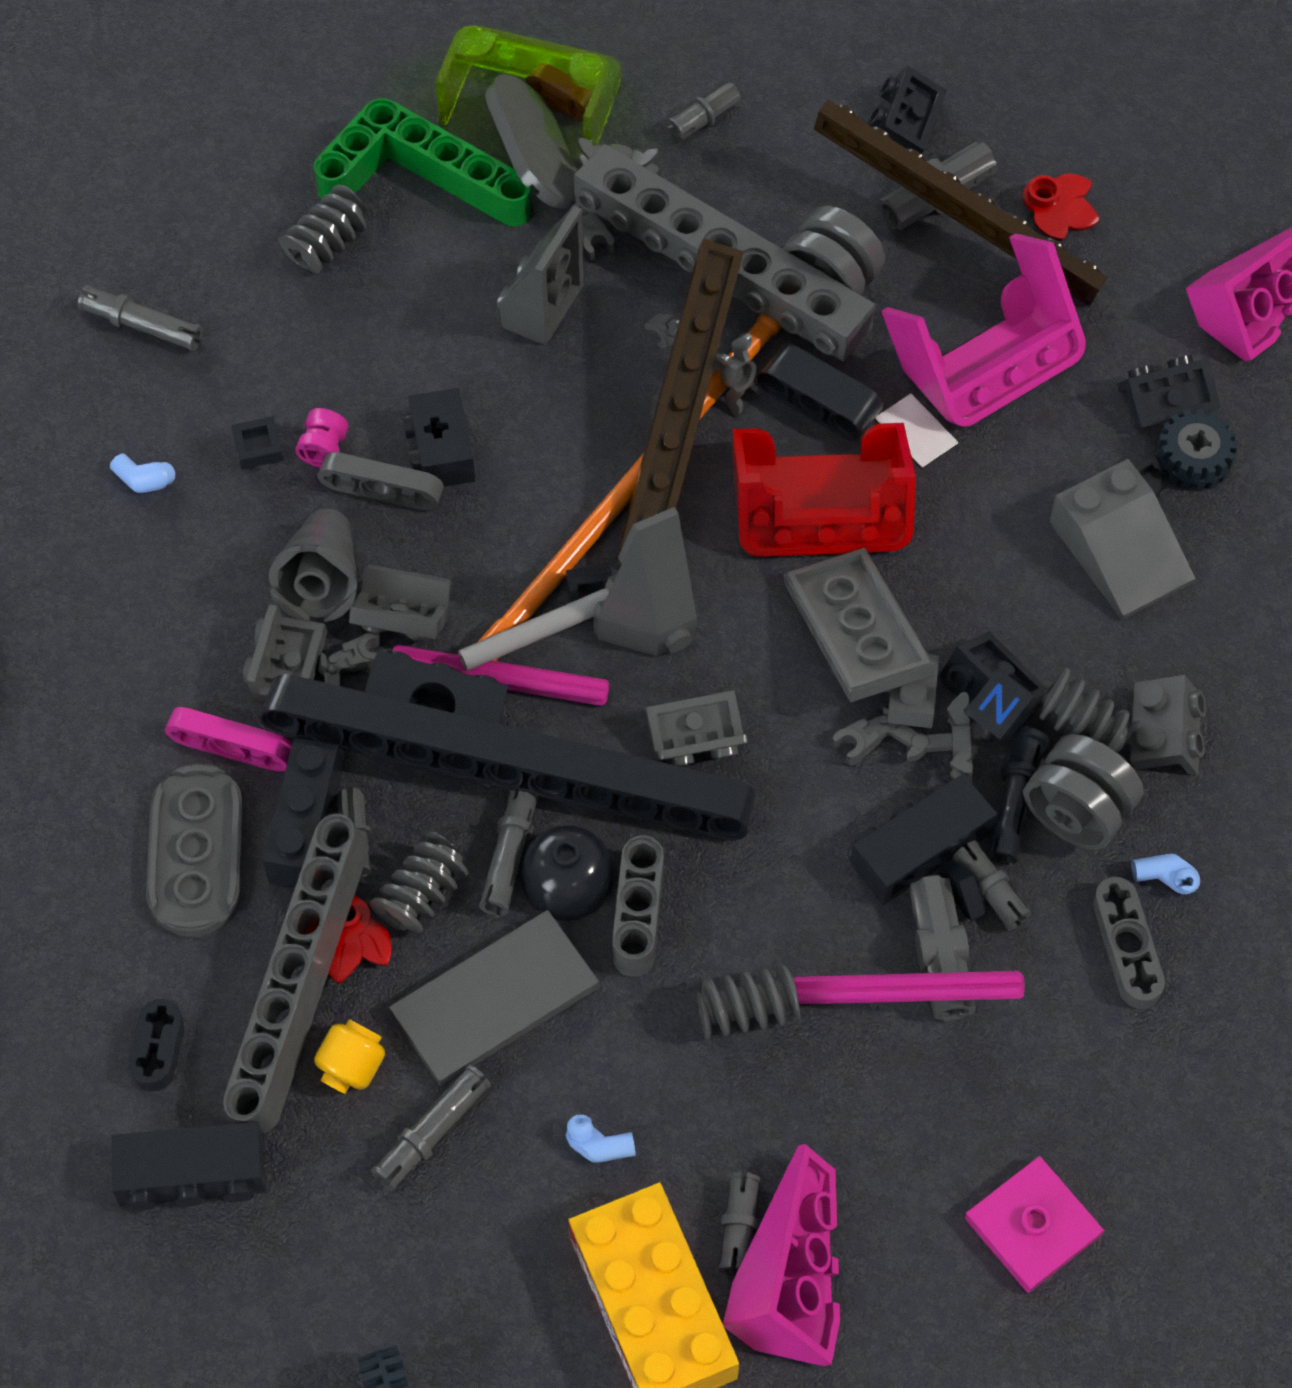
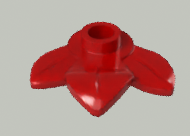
M1063 174L1057 178L1040 175L1033 178L1023 190V203L1027 209L1034 213L1035 226L1049 238L1063 241L1067 236L1068 229L1082 231L1099 223L1100 218L1097 212L1083 198L1092 186V181L1076 174Z
M354 896L350 911L355 912L356 915L353 920L344 924L328 972L330 978L337 984L342 983L353 973L362 958L380 966L389 965L391 959L392 945L387 928L371 919L368 904L357 896ZM320 921L309 926L306 935L314 932Z

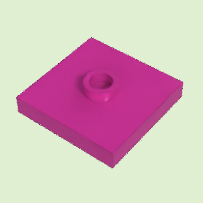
M1041 1156L1037 1157L966 1212L964 1217L1028 1294L1099 1239L1105 1231Z

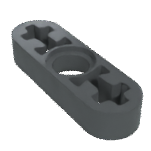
M339 452L327 453L318 472L319 481L332 490L423 511H431L437 508L444 488L441 480L430 473Z
M1109 877L1103 880L1097 887L1093 898L1094 913L1121 998L1133 1008L1147 1009L1154 1006L1160 999L1165 986V978L1134 885L1121 877ZM1109 893H1114L1117 899H1125L1121 907L1122 920L1116 922L1118 913L1113 902H1106ZM1124 932L1132 933L1139 938L1141 949L1133 953L1124 952L1117 946L1115 937ZM1141 963L1139 973L1144 983H1152L1147 994H1143L1140 987H1132L1136 978L1134 966Z

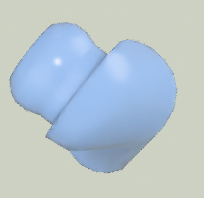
M119 454L110 464V470L137 493L161 490L167 485L172 484L175 480V470L167 462L136 465L127 455Z
M1176 854L1158 855L1133 859L1131 861V870L1135 882L1159 879L1180 894L1195 892L1200 885V876L1197 870Z
M576 1115L567 1123L568 1131L566 1132V1138L570 1147L591 1162L600 1163L636 1156L632 1132L605 1137L593 1127L591 1118L586 1115Z

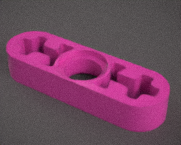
M185 707L174 708L165 727L166 735L184 746L275 772L286 771L292 742L282 735Z

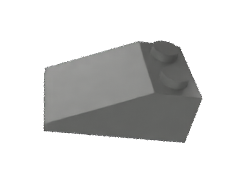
M573 206L538 242L531 255H525L520 261L517 277L511 286L506 285L502 289L498 298L497 308L500 309L502 328L542 345H547L584 285L581 208Z
M1129 459L1055 496L1049 523L1121 620L1195 582L1196 578L1153 490Z

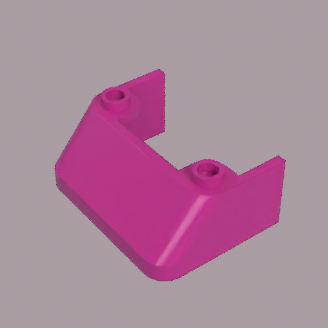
M1014 234L1009 237L1022 275L1010 281L1002 292L1001 307L1005 320L942 356L938 344L930 338L923 317L889 307L881 311L903 371L947 421L963 427L971 426L1071 367L1082 357L1086 345L1085 336L1053 242L1021 234Z

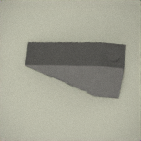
M675 507L633 524L618 556L622 566L618 574L610 576L605 584L609 594L606 600L598 601L593 610L594 633L598 640L653 656H660L669 651L672 653L679 652L696 640V608L679 514Z

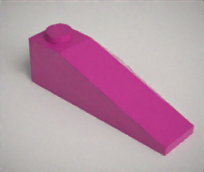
M1292 227L1210 270L1186 287L1199 327L1243 361H1251L1274 344L1281 334L1279 326L1287 315H1292Z
M806 1144L797 1147L732 1282L723 1326L754 1351L827 1366L832 1365L840 1325V1304L832 1302L831 1276L839 1275L838 1258L831 1257L830 1230L837 1227L836 1169Z

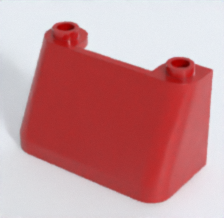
M882 423L868 428L861 438L860 454L776 457L774 439L768 432L756 428L732 429L738 533L741 547L745 552L760 557L842 554L865 548L867 552H892L904 548L912 540L914 533L916 474L904 423Z

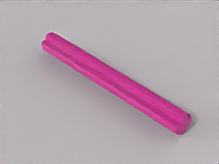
M397 645L393 648V651L406 653L417 661L428 664L443 663L464 674L493 677L499 683L508 685V690L600 706L606 704L609 695V682L606 679L498 661H490L466 671L459 655L403 645Z
M1019 971L806 976L793 978L799 1004L1021 999L1025 992L1024 976Z

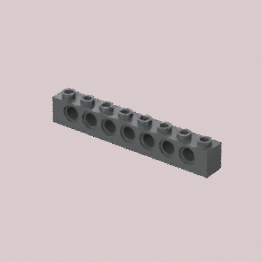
M603 143L574 174V198L584 210L598 214L611 222L619 231L628 232L643 241L649 249L654 252L663 253L688 272L693 271L698 248L703 238L744 251L732 295L743 301L752 311L763 313L778 322L787 332L798 334L813 343L822 353L833 355L844 362L872 330L875 303Z

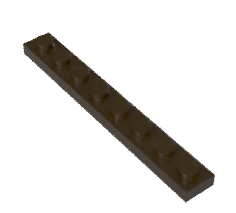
M827 99L819 110L813 130L1016 259L1009 237L1014 234L1053 242L1070 294L1088 306L1093 303L1108 278L1101 274L1098 267L1093 263L1079 260L1065 251L1064 246L1057 240L1045 238L1032 230L1024 219L1015 215H1009L996 207L993 200L988 196L971 191L962 185L959 179L952 173L940 171L926 162L925 158L916 150L904 148L893 141L883 129L866 124L857 118L856 114L847 106L837 105Z
M704 238L699 245L616 559H618L633 524L675 507L676 509L744 251Z

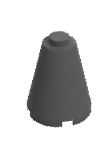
M325 508L313 512L278 554L270 567L268 579L271 586L270 593L272 599L282 611L293 618L309 621L310 617H324L323 622L332 621L343 616L354 603L358 582L351 528L348 519L337 510Z

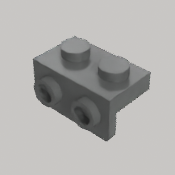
M367 565L363 571L361 593L353 605L350 606L349 623L362 625V628L369 632L381 633L389 630L405 633V636L412 640L436 639L447 621L451 581L440 577Z
M268 605L265 619L259 618L256 624L255 644L257 645L253 657H247L243 669V681L248 683L253 701L265 703L272 680L277 675L288 674L314 680L318 659L322 653L327 635L324 623L282 617L278 605Z
M1186 675L1135 682L1132 723L1137 720L1140 722L1132 734L1130 762L1137 770L1180 764L1188 774L1199 772V757H1203L1205 751L1200 727L1201 717H1204L1206 714V701L1202 691L1197 690Z
M735 690L645 708L655 761L666 759L667 764L679 766L694 763L693 753L710 750L712 759L739 754L737 745L748 743L747 735L743 734Z

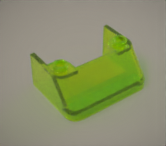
M479 25L465 26L454 35L435 81L439 124H448L471 65L526 78L537 65L547 63L568 74L577 86L593 91L583 116L584 138L591 140L592 145L596 146L621 84V65L614 56L606 53Z

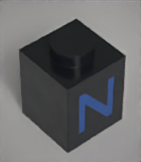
M998 668L965 710V713L974 719L970 727L988 742L992 743L997 737L1008 743L1041 700Z

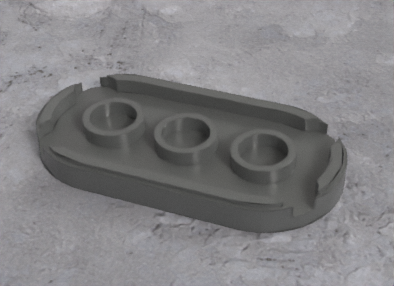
M507 74L497 76L486 90V102L518 177L528 188L533 184L540 191L536 196L542 202L554 208L567 209L576 202L574 198V174L578 170L551 109L544 99L521 79Z
M196 763L176 769L171 772V777L167 778L164 783L160 782L154 790L151 799L146 881L147 902L153 917L160 926L175 935L183 937L205 936L222 928L235 914L241 898L244 824L243 798L236 782L227 776L225 771L214 765Z

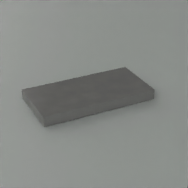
M865 548L784 573V584L850 703L934 676L932 660Z
M546 910L389 1006V1010L441 1087L461 1075L468 1065H477L599 988V980L551 913Z

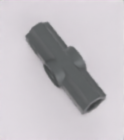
M974 142L943 162H940L938 159L927 161L940 171H948L955 175L960 183L968 189L996 173L997 163L992 155V150L984 142ZM902 186L880 199L879 209L883 214L884 221L892 230L898 229L901 231L934 210L938 213H943Z
M939 875L927 876L911 883L909 891L917 927L915 931V948L920 971L925 973L968 972L967 966H969L970 961L968 938L964 925H959L950 878H942ZM975 1000L931 1001L934 1019L944 1020L945 1022L962 1020L966 1016L973 1015L976 1009Z

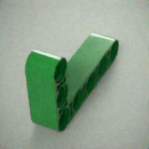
M387 98L374 99L366 104L314 162L315 180L320 199L324 195L330 194L332 188L339 184L357 193L389 158L503 224L520 226L529 221L532 216L531 186L528 188L523 184L514 168Z

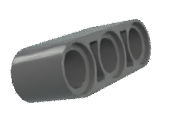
M646 835L635 836L629 839L624 845L621 856L612 938L613 963L621 974L628 977H640L648 973L653 967L655 960L663 884L664 854L661 844L653 837ZM638 859H647L654 864L648 868L641 869L635 867L632 863ZM634 901H642L649 905L643 911H634L627 906ZM634 943L645 948L643 952L636 955L628 954L622 950L626 945Z

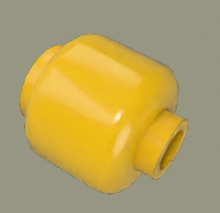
M350 1019L346 1025H333L314 1057L315 1065L325 1072L320 1081L346 1094L350 1086L358 1090L367 1088L385 1057V1050L379 1044L382 1037Z

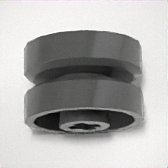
M828 205L816 207L798 228V232L782 248L860 295L864 293V288L876 278L885 265L886 256L882 244L874 232L855 215L844 209Z
M1070 734L1063 736L1045 760L1046 765L1040 766L1027 782L1023 790L1025 803L1033 815L1048 830L1061 839L1084 849L1094 851L1105 849L1122 825L1121 819L1128 818L1143 797V783L1134 768L1121 755L1105 744L1082 735Z

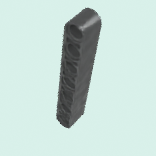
M343 814L326 816L315 829L224 1094L223 1105L228 1116L236 1123L259 1121L263 1134L274 1128L280 1119L368 856L369 845L367 839L349 817ZM349 836L342 846L335 848V845L341 838ZM334 878L329 888L320 891L322 885L327 880ZM320 921L317 929L306 935L308 927ZM305 965L302 973L298 977L291 979L293 971L299 966ZM290 1009L287 1018L276 1024L279 1014L284 1010ZM274 1054L272 1063L266 1068L261 1069L263 1060L268 1055ZM259 1099L257 1108L252 1113L245 1115L247 1106L253 1100Z

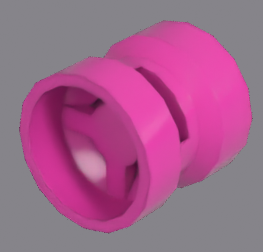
M324 408L310 410L304 424L306 433L302 434L297 442L296 454L304 462L312 466L321 467L324 456L327 453H340L338 443L342 442L346 437L349 429L348 422L344 417L332 410Z

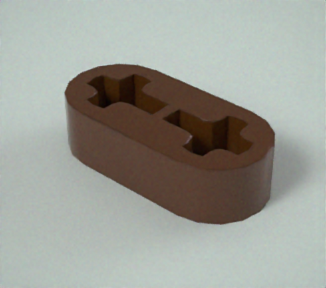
M540 63L526 77L525 82L544 99L549 107L574 121H585L598 107L597 97L588 86L552 65Z

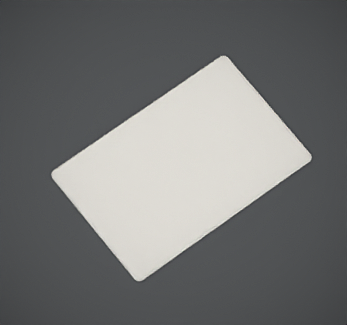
M909 394L875 418L880 424L904 423L911 456L921 467H924L958 444V441L912 394Z

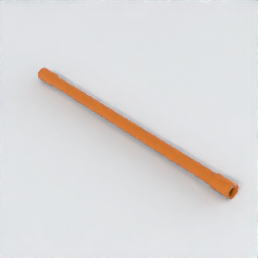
M763 313L758 316L756 323L747 332L752 336L751 347L747 350L750 361L766 342L782 328L778 322ZM733 350L728 354L729 357L734 356ZM717 369L711 374L700 419L728 388L721 381L722 372ZM643 454L507 612L492 624L478 642L522 624L531 618L566 577L565 570L573 569L631 501Z

